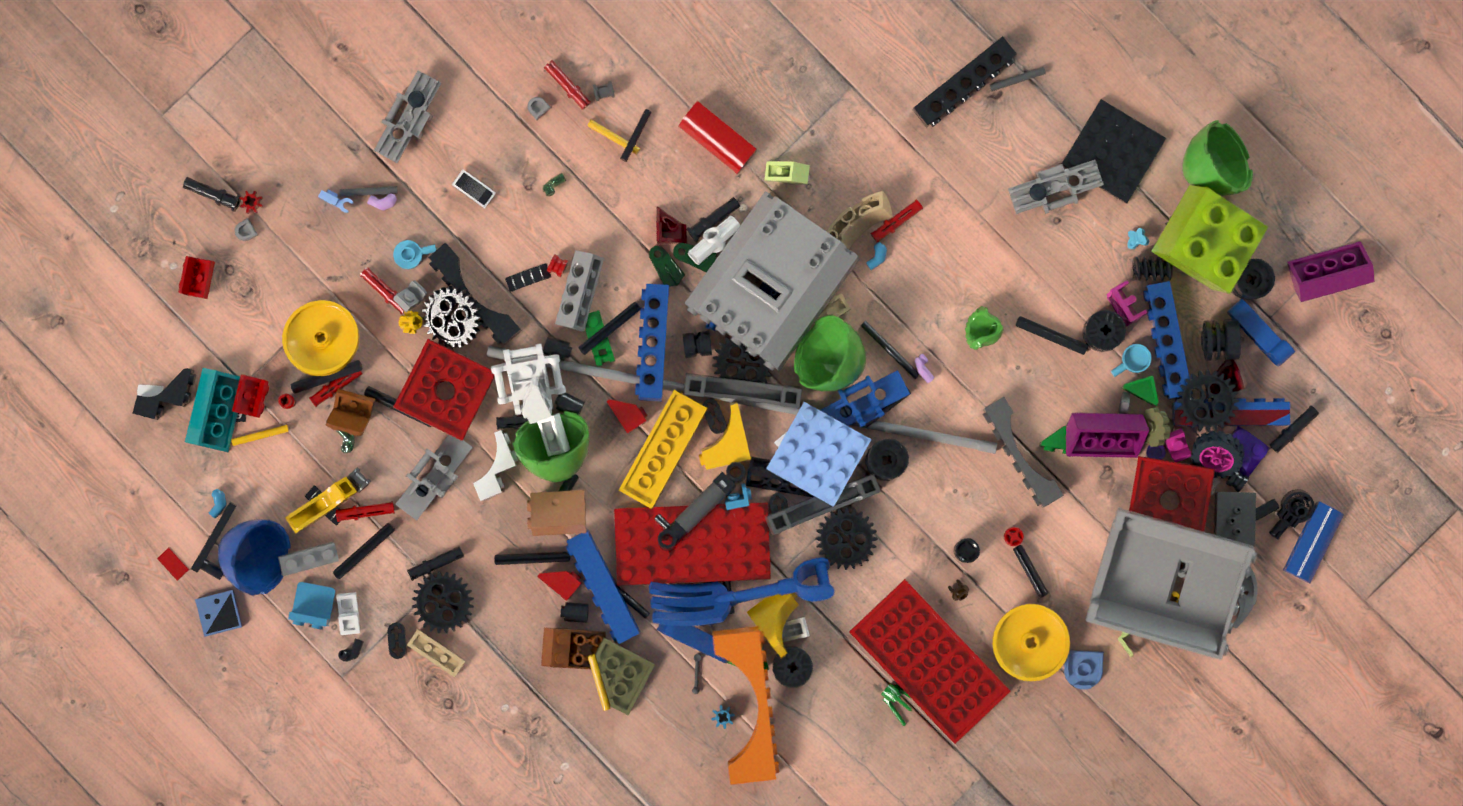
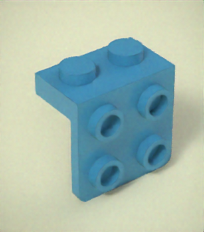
M299 582L293 610L289 612L288 620H293L292 624L304 626V623L312 624L311 628L323 630V626L328 627L336 592L335 589Z

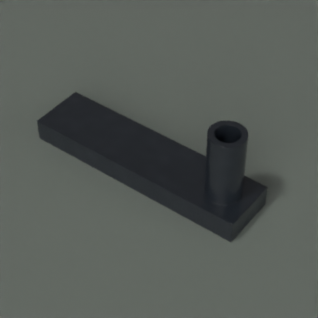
M231 501L229 502L193 563L191 570L198 573L201 569L218 580L222 578L224 573L221 567L208 561L206 558L237 507L236 504Z

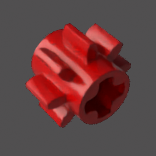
M255 190L252 194L245 191L246 196L244 198L240 197L243 201L240 208L246 207L247 214L251 210L257 214V209L263 207L260 204V200L263 197H256L257 192ZM250 198L256 200L253 202L254 206H250L248 204L250 202Z

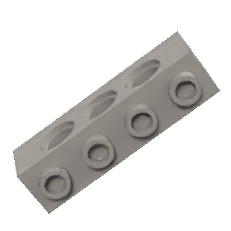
M575 250L559 312L557 313L556 325L584 332L604 258Z

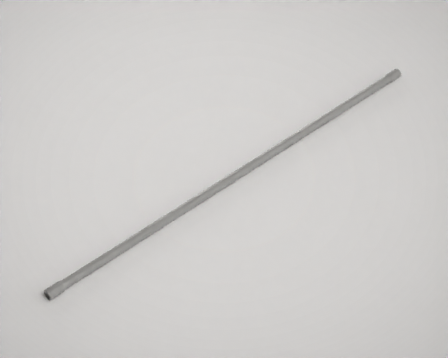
M489 345L487 357L504 360L503 350L506 349ZM528 355V356L516 357V358H511V360H513V359H519V358H524V357H530V356H536V355ZM563 360L559 362L560 370L633 384L640 383V376H636V374ZM546 364V367L552 368L551 364ZM646 377L644 382L651 385L655 382V378ZM663 380L664 390H676L684 393L685 384ZM706 397L726 402L737 401L738 404L794 415H797L800 408L783 407L754 401ZM875 421L867 428L977 449L978 451L995 454L997 449L996 442L975 440L882 421ZM857 422L851 424L852 426L860 427Z

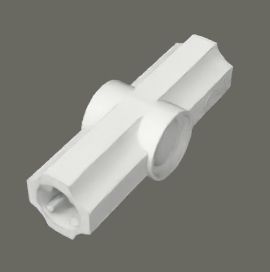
M730 215L719 226L707 229L703 234L704 239L688 252L689 257L699 265L712 253L722 251L726 246V241L735 234L741 225Z

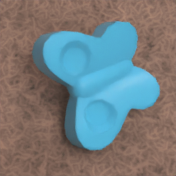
M1138 228L1137 231L1128 232L1130 238L1127 247L1129 249H1136L1139 244L1144 246L1149 244L1150 241L1145 236L1144 229Z

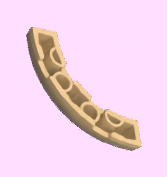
M883 191L862 198V201L852 208L848 207L836 218L826 232L846 245L847 249H850L856 239L868 228L885 219L892 218L891 206Z

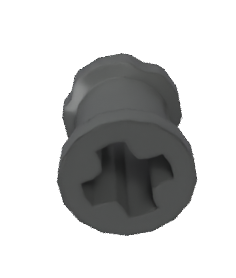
M612 81L603 85H593L596 102L602 98L615 97Z
M358 467L347 476L348 480L356 486L359 493L371 483V480L366 479Z

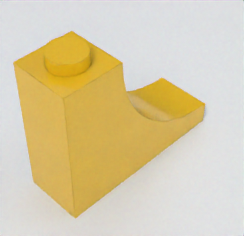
M737 401L730 403V420L724 434L712 445L701 449L702 454H699L701 466L705 465L706 470L751 459Z
M795 593L765 597L746 612L756 626H759V630L764 633L765 638L781 658L787 654L782 640L784 625L790 614L799 606L795 600L797 598Z

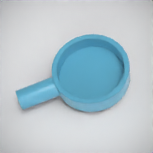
M405 240L397 244L393 257L396 264L401 268L414 269L421 263L423 255L436 251V246L434 244L420 248L414 241Z
M1141 344L1130 345L1122 354V364L1111 370L1112 375L1116 377L1125 370L1132 373L1145 371L1151 363L1150 351Z

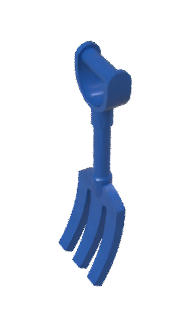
M823 557L811 559L797 566L791 578L736 592L728 591L720 582L684 585L650 582L649 594L665 596H652L650 601L651 608L672 611L662 612L654 610L652 615L653 623L673 626H699L720 623L727 618L732 606L778 594L782 596L797 592L800 598L810 602L829 599L835 592L834 587L829 581L828 570L830 563ZM816 575L818 585L807 586L802 584L808 577Z

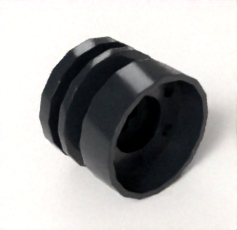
M1250 259L1234 286L1232 293L1238 298L1245 300L1265 297L1271 292L1275 284V274L1272 267L1262 259ZM1251 276L1252 280H1250V283H1247L1246 280Z
M1098 311L1084 323L1082 330L1083 339L1088 347L1094 351H1110L1119 346L1124 340L1126 333L1125 323L1121 316L1113 311ZM1104 326H1106V329L1110 330V332H1108L1106 336L1104 335V332L1100 331V329L1104 328Z
M1237 319L1224 320L1222 328L1219 327L1218 321L1214 320L1212 329L1209 320L1203 322L1201 347L1206 361L1212 360V354L1215 360H1219L1222 351L1226 360L1240 358L1241 337Z
M884 439L875 443L869 448L865 457V465L868 472L874 474L876 479L889 481L902 475L909 464L907 449L902 443L894 439ZM888 456L890 464L884 465L882 457Z
M786 647L787 654L782 658L778 653L773 660V673L782 685L797 688L804 685L810 679L813 672V663L810 656L803 649ZM792 662H795V665L798 667V670H794V672L791 673L790 669L787 668V666L791 665Z

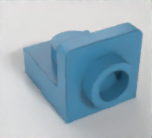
M745 483L741 484L742 495L733 493L725 498L727 510L749 506L748 500L752 499L750 488H746Z

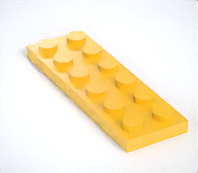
M673 390L619 491L653 509L708 408Z

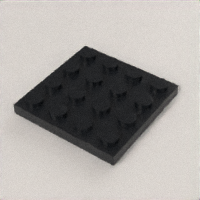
M1100 99L1062 164L1065 168H1071L1096 160L1104 184L1099 188L1127 204L1166 138Z

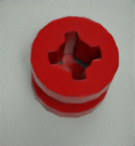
M554 254L547 272H554L561 278L569 260H562L558 255Z
M1011 527L1005 531L1004 540L1008 545L1018 546L1023 542L1024 534L1021 529Z

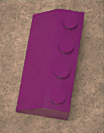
M1361 241L1287 262L1294 289L1300 302L1375 282L1373 264Z
M1072 413L1066 426V456L1138 458L1149 433V428L1143 414Z

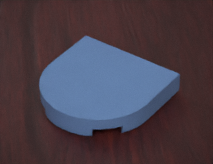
M1069 650L1068 657L1064 663V675L1068 683L1075 688L1083 690L1094 687L1102 678L1104 652Z

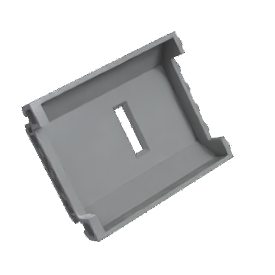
M765 191L685 304L688 306V312L694 316L699 314V318L707 324L710 322L715 324V329L723 335L727 333L732 336L730 340L738 346L741 344L746 346V351L752 356L756 357L759 355L765 361L764 365L770 370L777 369L780 371L860 258L853 251L847 249L846 245L779 198L772 197L771 194ZM747 271H750L781 293L778 299H773L743 278Z
M1118 508L1116 517L1112 522L1090 597L1086 621L1222 660L1223 655L1226 656L1229 649V644H1226L1227 633L1231 634L1233 628L1231 619L1233 615L1236 616L1239 604H1236L1237 599L1243 595V579L1248 578L1250 563L1254 564L1257 552H1254V546ZM1182 561L1189 563V567L1177 603L1170 601Z

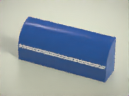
M1320 501L1316 502L1314 513L1307 520L1283 571L1310 584L1344 514Z

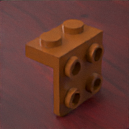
M338 389L333 409L326 421V426L336 431L340 430L354 436H362L371 419L375 399Z

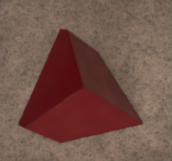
M657 207V244L687 243V224L681 223Z
M1225 360L1217 369V377L1224 374V381L1230 378L1231 380L1228 385H1235L1232 392L1245 389L1235 360ZM1211 384V393L1218 394V386Z

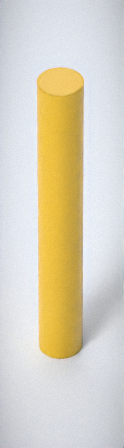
M590 120L587 125L626 148L629 142L593 120ZM635 145L632 153L637 155L640 148Z
M283 425L233 438L231 441L233 446L289 432L288 425Z
M592 654L588 656V660L603 710L606 711L611 709L596 656Z

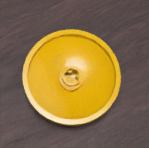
M326 300L312 301L296 309L288 318L282 334L283 349L289 361L303 373L312 376L331 375L345 368L354 358L359 346V329L351 313L340 304Z
M1024 604L1014 607L1001 617L994 629L992 646L997 662L1009 675L1023 681H1040L1052 676L1063 666L1070 649V637L1064 621L1053 610L1037 604Z

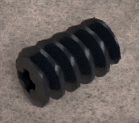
M1137 256L1133 258L1132 279L1134 275H1137L1138 281L1141 280L1142 275L1145 276L1146 281H1148L1150 275H1152L1154 281H1156L1158 275H1160L1161 281L1164 280L1165 275L1168 276L1169 281L1172 279V264L1164 259L1162 262L1161 257L1158 256L1154 261V258L1150 256L1147 261L1145 256H1142L1140 262Z

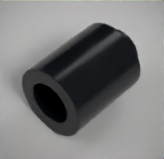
M548 336L543 354L548 356L557 354L560 360L565 361L566 358H570L573 348L570 347V342Z
M565 392L558 394L554 404L557 405L556 409L563 413L568 411L579 415L585 402Z
M565 602V606H561L560 617H564V621L587 623L589 604Z

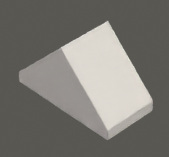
M805 617L786 621L782 633L783 642L809 636Z

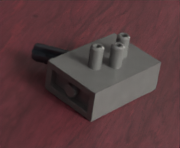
M1215 492L1214 535L1255 547L1256 521L1278 510L1279 505L1275 499H1272L1256 508V493Z

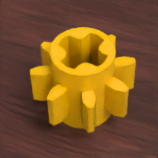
M404 311L405 315L399 318L400 328L403 329V333L417 334L416 329L421 328L422 318L418 315L417 311Z

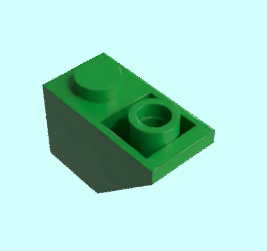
M1066 426L1061 427L1040 442V446L1044 447L1043 450L1055 452V449L1063 450L1062 454H1066Z

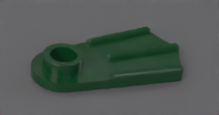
M685 243L675 245L673 255L676 259L706 273L716 260V253H712L698 265L688 255V252L694 245ZM684 249L685 254L679 255L678 250Z
M652 247L649 251V258L663 285H669V287L678 286L685 274L663 247ZM656 251L661 252V256L659 258H656L654 256V253Z

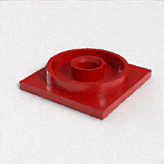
M427 339L393 408L463 442L495 376L491 369ZM442 382H450L455 388L454 396L449 400H442L436 394V388Z
M1138 456L1129 511L1204 532L1215 469ZM1166 491L1177 493L1180 499L1177 508L1173 510L1163 508L1160 502L1162 494Z

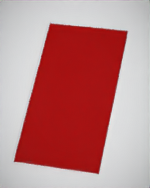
M167 548L157 558L177 581L189 571L170 548Z

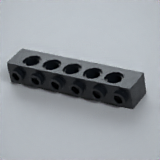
M1002 36L913 107V112L926 128L930 125L934 127L941 121L940 117L943 114L949 115L956 109L955 105L958 102L964 103L971 97L970 93L973 90L978 92L986 85L985 81L988 78L993 80L1001 73L999 70L1003 66L1008 68L1016 61L1014 58L1017 53ZM991 56H999L1001 62L993 64L990 60ZM976 68H984L986 74L978 76L975 71ZM968 79L971 82V86L969 88L962 87L961 80ZM946 92H955L956 98L954 100L947 99ZM939 103L941 110L934 112L931 109V104Z

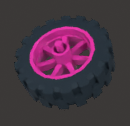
M1223 431L1205 432L1201 434V437L1198 436L1193 444L1192 463L1196 466L1215 469L1214 478H1217V476L1221 478H1226L1228 475L1233 476L1242 467L1244 458L1243 445L1229 433L1224 434Z

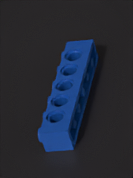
M1170 281L1147 285L1145 287L1146 290L1143 291L1145 302L1149 304L1147 316L1149 321L1152 320L1153 328H1151L1152 339H1156L1157 347H1154L1156 358H1160L1161 365L1158 366L1160 377L1164 378L1165 384L1162 385L1164 396L1167 395L1168 399L1181 397L1177 395V392H1183L1179 386L1181 384L1187 385L1184 380L1186 378L1190 380L1171 284ZM1156 298H1161L1164 301L1163 308L1155 306ZM1160 317H1165L1168 320L1166 327L1159 325L1158 320ZM1163 336L1171 337L1172 343L1170 346L1163 344ZM1168 354L1175 356L1176 361L1173 365L1168 364L1166 361ZM1172 373L1179 375V382L1176 384L1170 380Z
M646 284V289H642L641 300H645V307L641 308L640 319H644L643 327H639V338H642V346L638 345V357H641V364H637L636 376H640V383H636L635 395H639V400L662 402L669 285ZM651 301H658L660 306L657 309H652L649 303ZM652 319L657 320L659 323L655 328L648 326V322ZM654 338L658 343L656 346L650 347L647 345V340ZM647 358H655L656 363L653 366L647 365L645 362ZM647 376H652L655 378V382L648 385L644 382V379Z

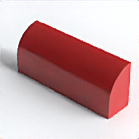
M699 101L692 106L678 126L736 174L742 170L757 151L752 144Z

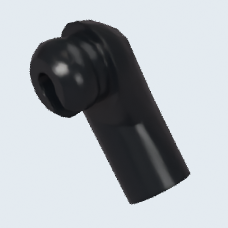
M355 638L351 648L339 651V659L343 662H348L358 658L364 641Z

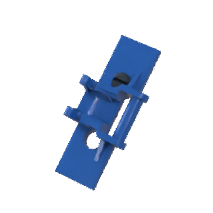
M898 370L875 382H872L868 375L865 377L866 379L843 391L842 389L838 390L841 399L820 411L847 426L857 422L860 427H863L867 422L884 416L882 408L906 397L910 393ZM867 386L870 387L872 392L851 403L847 401L846 397ZM877 389L885 391L884 399L878 400L875 397Z

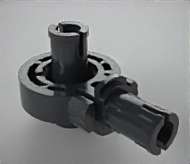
M1301 489L1287 492L1281 500V509L1277 513L1279 521L1269 533L1279 540L1288 527L1292 526L1295 528L1299 523L1310 519L1315 510V503L1309 493Z

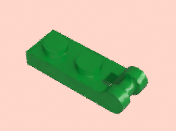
M599 310L589 313L585 327L588 339L604 327ZM608 337L592 349L597 367L602 366V363L615 361ZM606 349L607 354L600 356L598 351Z

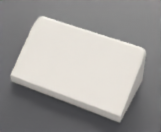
M559 413L538 421L548 457L570 450Z

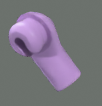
M388 194L382 199L371 195L367 204L380 210H387L396 204L397 198L394 194Z
M921 354L915 358V364L918 373L929 383L934 379V376L924 365L928 362L927 357Z

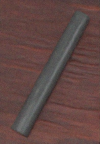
M1044 67L989 84L992 92L1044 75L1046 71Z
M397 186L340 189V197L398 194Z

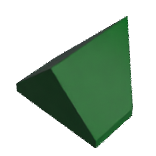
M1153 376L1126 383L1121 387V389L1130 392V394L1154 407L1159 403Z

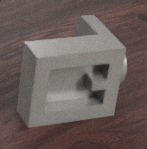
M414 280L406 289L396 294L393 300L405 312H408L421 303L427 291Z

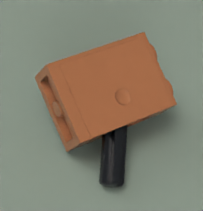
M575 474L570 479L565 480L556 492L530 493V500H527V511L531 512V517L527 518L528 529H531L532 536L586 533L584 490L572 491L579 479L578 475Z

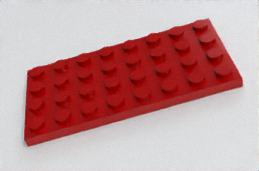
M768 502L749 503V506L730 510L726 509V504H717L671 551L662 550L658 544V535L665 529L655 520V517L661 514L671 524L688 506L653 507V509L649 507L614 509L617 586L647 585L650 582L672 584L771 579L769 527L765 516H768ZM665 536L662 539V543L665 545H670L673 542L670 536Z
M905 579L849 631L954 744L1011 692Z

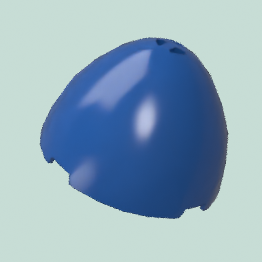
M257 519L242 522L230 529L220 541L218 560L222 572L228 581L251 596L267 594L284 577L281 573L278 556L288 554V549L291 548L290 539L286 530L274 521Z

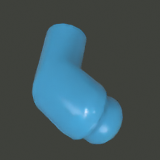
M881 242L874 245L875 257L866 262L870 270L882 264L886 259L887 248Z
M219 489L212 491L211 496L214 500V506L208 512L215 519L226 507L225 494Z

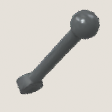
M699 654L694 656L695 680L692 692L695 695L700 692L698 677L701 655Z

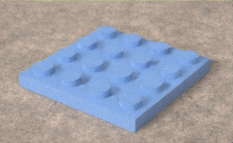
M804 402L766 469L834 507L872 439Z

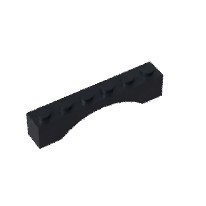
M445 242L428 257L431 260L429 265L435 272L440 270L444 275L442 280L448 287L452 284L454 288L459 287L460 292L466 290V296H468L470 292L462 279L460 258ZM479 302L475 304V307H481L477 311V314L482 315L479 321L486 330L488 328L491 329L494 333L491 336L498 344L502 342L506 345L522 331L509 315L492 311Z

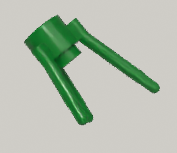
M890 683L881 693L884 697L883 701L889 706L901 724L905 726V721L890 701L893 703L898 701L908 711H912V708L900 698V693L909 698L911 697L897 684L894 686Z

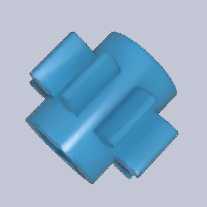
M720 705L719 711L713 710L716 717L711 718V720L718 722L716 727L721 724L726 729L728 722L733 724L730 717L735 716V714L728 712L730 707L725 710ZM726 712L728 720L720 722L718 714Z

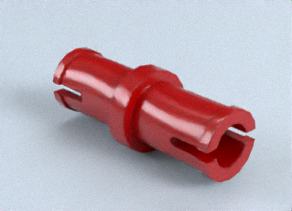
M283 394L278 399L280 406L284 409L293 408L296 404L294 397L290 394Z

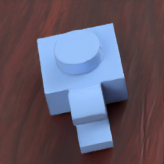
M329 189L327 192L321 190L318 196L320 199L340 208L344 213H349L344 208V204L346 202L353 204L354 202L351 199L344 198L340 200L336 198L338 194Z

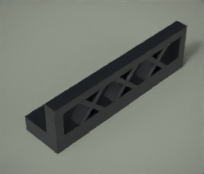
M751 457L746 486L815 497L799 487H791L789 485L791 482L767 470L766 468L771 460ZM751 475L760 476L762 480L753 481L751 480ZM778 479L781 483L778 485L772 484L770 480Z

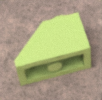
M767 161L764 180L788 184H808L810 165L798 162Z

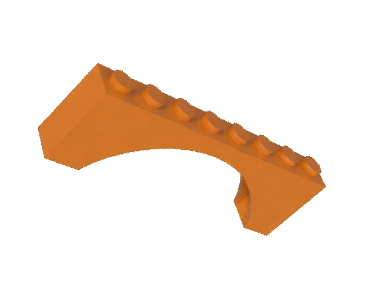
M759 626L713 631L715 655L730 661L745 674L755 691L758 702L757 722L750 740L737 755L728 760L730 785L776 780V773H779L778 761L774 762V755H777L776 743H772L771 737L775 736L774 724L770 725L769 718H773L772 706H768L767 699H771L770 687L766 688L765 681L769 680L768 669L763 667V662H767L766 650L761 649V643H765L764 633L759 632Z

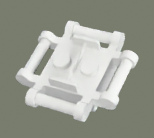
M542 344L509 351V349L503 350L505 363L491 367L498 391V404H506L513 401L515 415H521L523 404L520 405L519 400L524 399L533 377L537 376L552 409H554L551 395L566 392L560 373L559 355L544 356ZM537 354L536 356H530V357H524V358H519V359H513V360H511V358H516V357H522V356H528V355ZM548 363L551 364L555 386L550 387L546 368ZM503 371L508 373L512 394L506 395L502 377Z

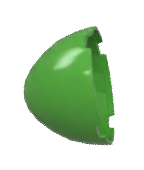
M1215 120L1203 127L1191 139L1182 162L1183 175L1190 185L1209 188L1220 196L1244 192L1249 189L1253 180V170L1249 169L1247 161L1250 158L1249 153L1240 136L1227 123L1221 124L1218 123L1219 120Z
M824 316L814 322L815 325L807 332L797 346L794 371L799 376L800 384L807 388L818 391H836L851 385L860 378L866 366V354L861 338L848 323L836 316Z
M564 411V414H560L570 446V450L565 453L548 457L538 422L530 424L527 421L517 430L513 447L518 459L529 472L550 482H562L573 477L582 467L588 454L589 429L586 421L576 413Z

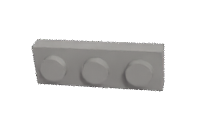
M334 542L278 556L282 576L339 561Z

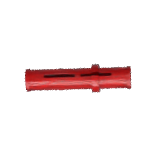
M551 60L550 64L547 63L544 69L568 93L567 96L572 98L584 110L591 101L580 91L581 88L578 85L576 86Z
M916 199L891 219L883 221L884 224L871 232V236L878 243L888 234H893L896 228L908 221L920 210H923L922 205Z
M366 267L361 272L360 277L385 298L387 304L390 303L402 315L404 310L393 300L398 292L396 290L393 291L369 267Z
M359 371L351 374L348 379L339 385L337 384L348 376L336 379L328 385L324 384L323 388L310 396L309 399L317 407L329 397L333 398L338 389L347 386L363 373ZM332 387H335V388H333L331 391H329L328 393H326L324 396L321 397L322 394H324L325 392H327V391H328L329 389H331Z
M391 501L360 507L354 505L353 508L340 510L336 509L337 522L351 519L357 521L359 518L395 514L394 503Z

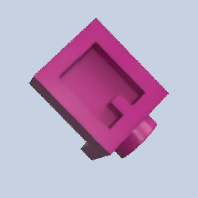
M1182 428L1170 432L1169 439L1165 440L1168 453L1173 461L1179 462L1191 457L1192 453L1188 448Z

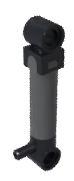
M733 462L729 464L726 469V475L721 472L671 524L661 514L655 517V520L665 529L658 535V544L662 550H673L722 499L727 497L736 488L735 484L741 483L744 480L745 468L741 463ZM733 469H739L741 475L733 477L730 472ZM670 536L673 542L670 545H665L662 543L663 537Z

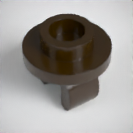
M957 579L956 582L959 587L953 589L949 585L948 589L952 593L953 600L962 601L968 596L969 588Z

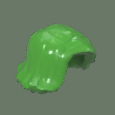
M980 306L969 316L965 328L966 342L970 345V348L977 350L983 346L993 345L1001 338L1004 331L1003 326L997 317L988 312L987 307Z

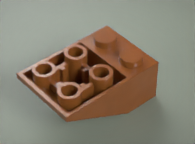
M544 627L541 666L591 670L588 656L596 653L602 639L606 637V632Z

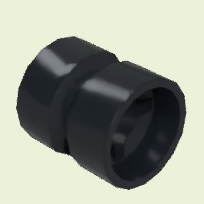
M709 331L698 332L697 335L694 333L683 334L685 358H693L697 354L701 356L712 355Z
M964 538L955 544L953 552L958 561L971 563L980 555V547L975 540Z

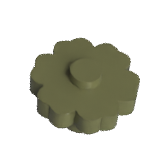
M1157 407L1145 409L1143 416L1149 428V433L1144 443H1149L1151 447L1162 446L1165 440L1169 439L1170 432L1174 429L1173 421L1168 418L1165 411H1160Z

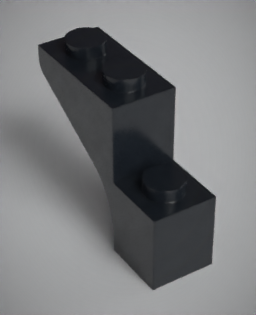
M183 369L158 395L151 397L137 395L132 414L158 420L164 411L163 402L185 407L191 399L189 390L196 380L195 370Z

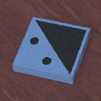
M234 590L195 599L204 637L242 627Z

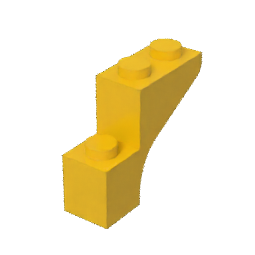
M344 477L290 513L285 519L294 532L298 533L320 520L332 509L346 502L357 491L348 478Z

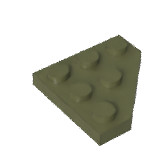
M603 638L595 656L610 706L629 715L655 664Z

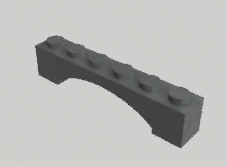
M686 373L684 385L685 395L738 399L792 408H800L802 393L801 387L689 373Z
M1005 397L984 408L985 413L982 414L988 424L992 423L995 428L992 430L997 440L1001 439L1005 446L1002 448L1008 457L1011 455L1014 463L1012 465L1016 472L1022 473L1024 477L1022 481L1028 490L1031 488L1034 495L1032 498L1036 505H1041L1044 508L1064 496L1054 479L1049 481L1039 475L1028 465L1019 452L1011 429V415L1014 412Z
M870 474L846 484L834 507L817 497H813L765 516L771 535H775L843 506L878 494L881 491L875 475Z

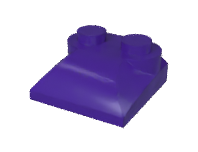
M1237 426L1231 435H1233V438H1237L1239 443L1243 445L1244 458L1242 467H1240V473L1249 477L1270 448L1247 430Z

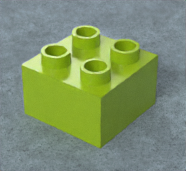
M1189 185L1151 252L1208 288L1230 294L1267 231L1268 226L1209 188Z

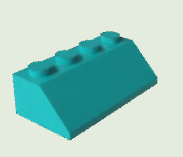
M202 368L185 438L186 443L229 452L238 413L232 412L240 376Z

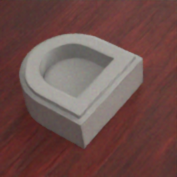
M534 97L528 102V111L536 120L551 108L541 97Z
M248 218L238 223L235 227V235L242 241H249L258 236Z
M1130 392L1122 393L1119 414H1127L1130 404Z

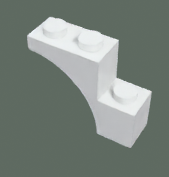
M502 430L494 433L497 442V453L491 469L484 477L473 483L480 501L503 493V481L501 477L497 478L496 474L517 466V455L514 450H510L508 445L511 443L507 432L503 433Z

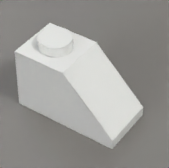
M537 376L533 377L524 396L523 407L521 408L523 417L527 418L530 424L552 417V407Z

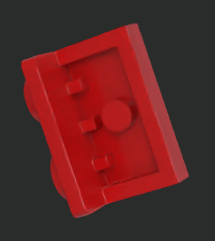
M186 256L178 293L208 299L215 262Z
M241 374L232 412L260 418L265 407V396L269 392V381Z

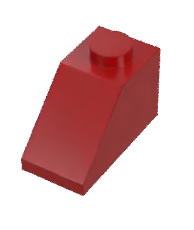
M611 399L606 401L627 434L647 422L645 418L648 415L642 406L638 408L635 404Z
M573 570L571 573L561 571L539 573L537 576L566 601L582 584L579 581L581 577Z

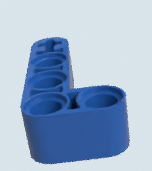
M1240 299L1227 311L1232 319L1238 320L1239 327L1276 366H1281L1295 353L1292 346L1285 340H1281L1243 299Z
M659 624L657 630L727 664L728 660L715 655L713 635L694 626Z

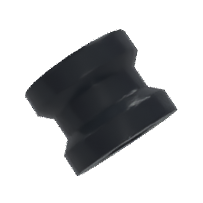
M1239 470L1233 476H1230L1225 484L1233 486L1236 492H1240L1249 477L1242 475Z

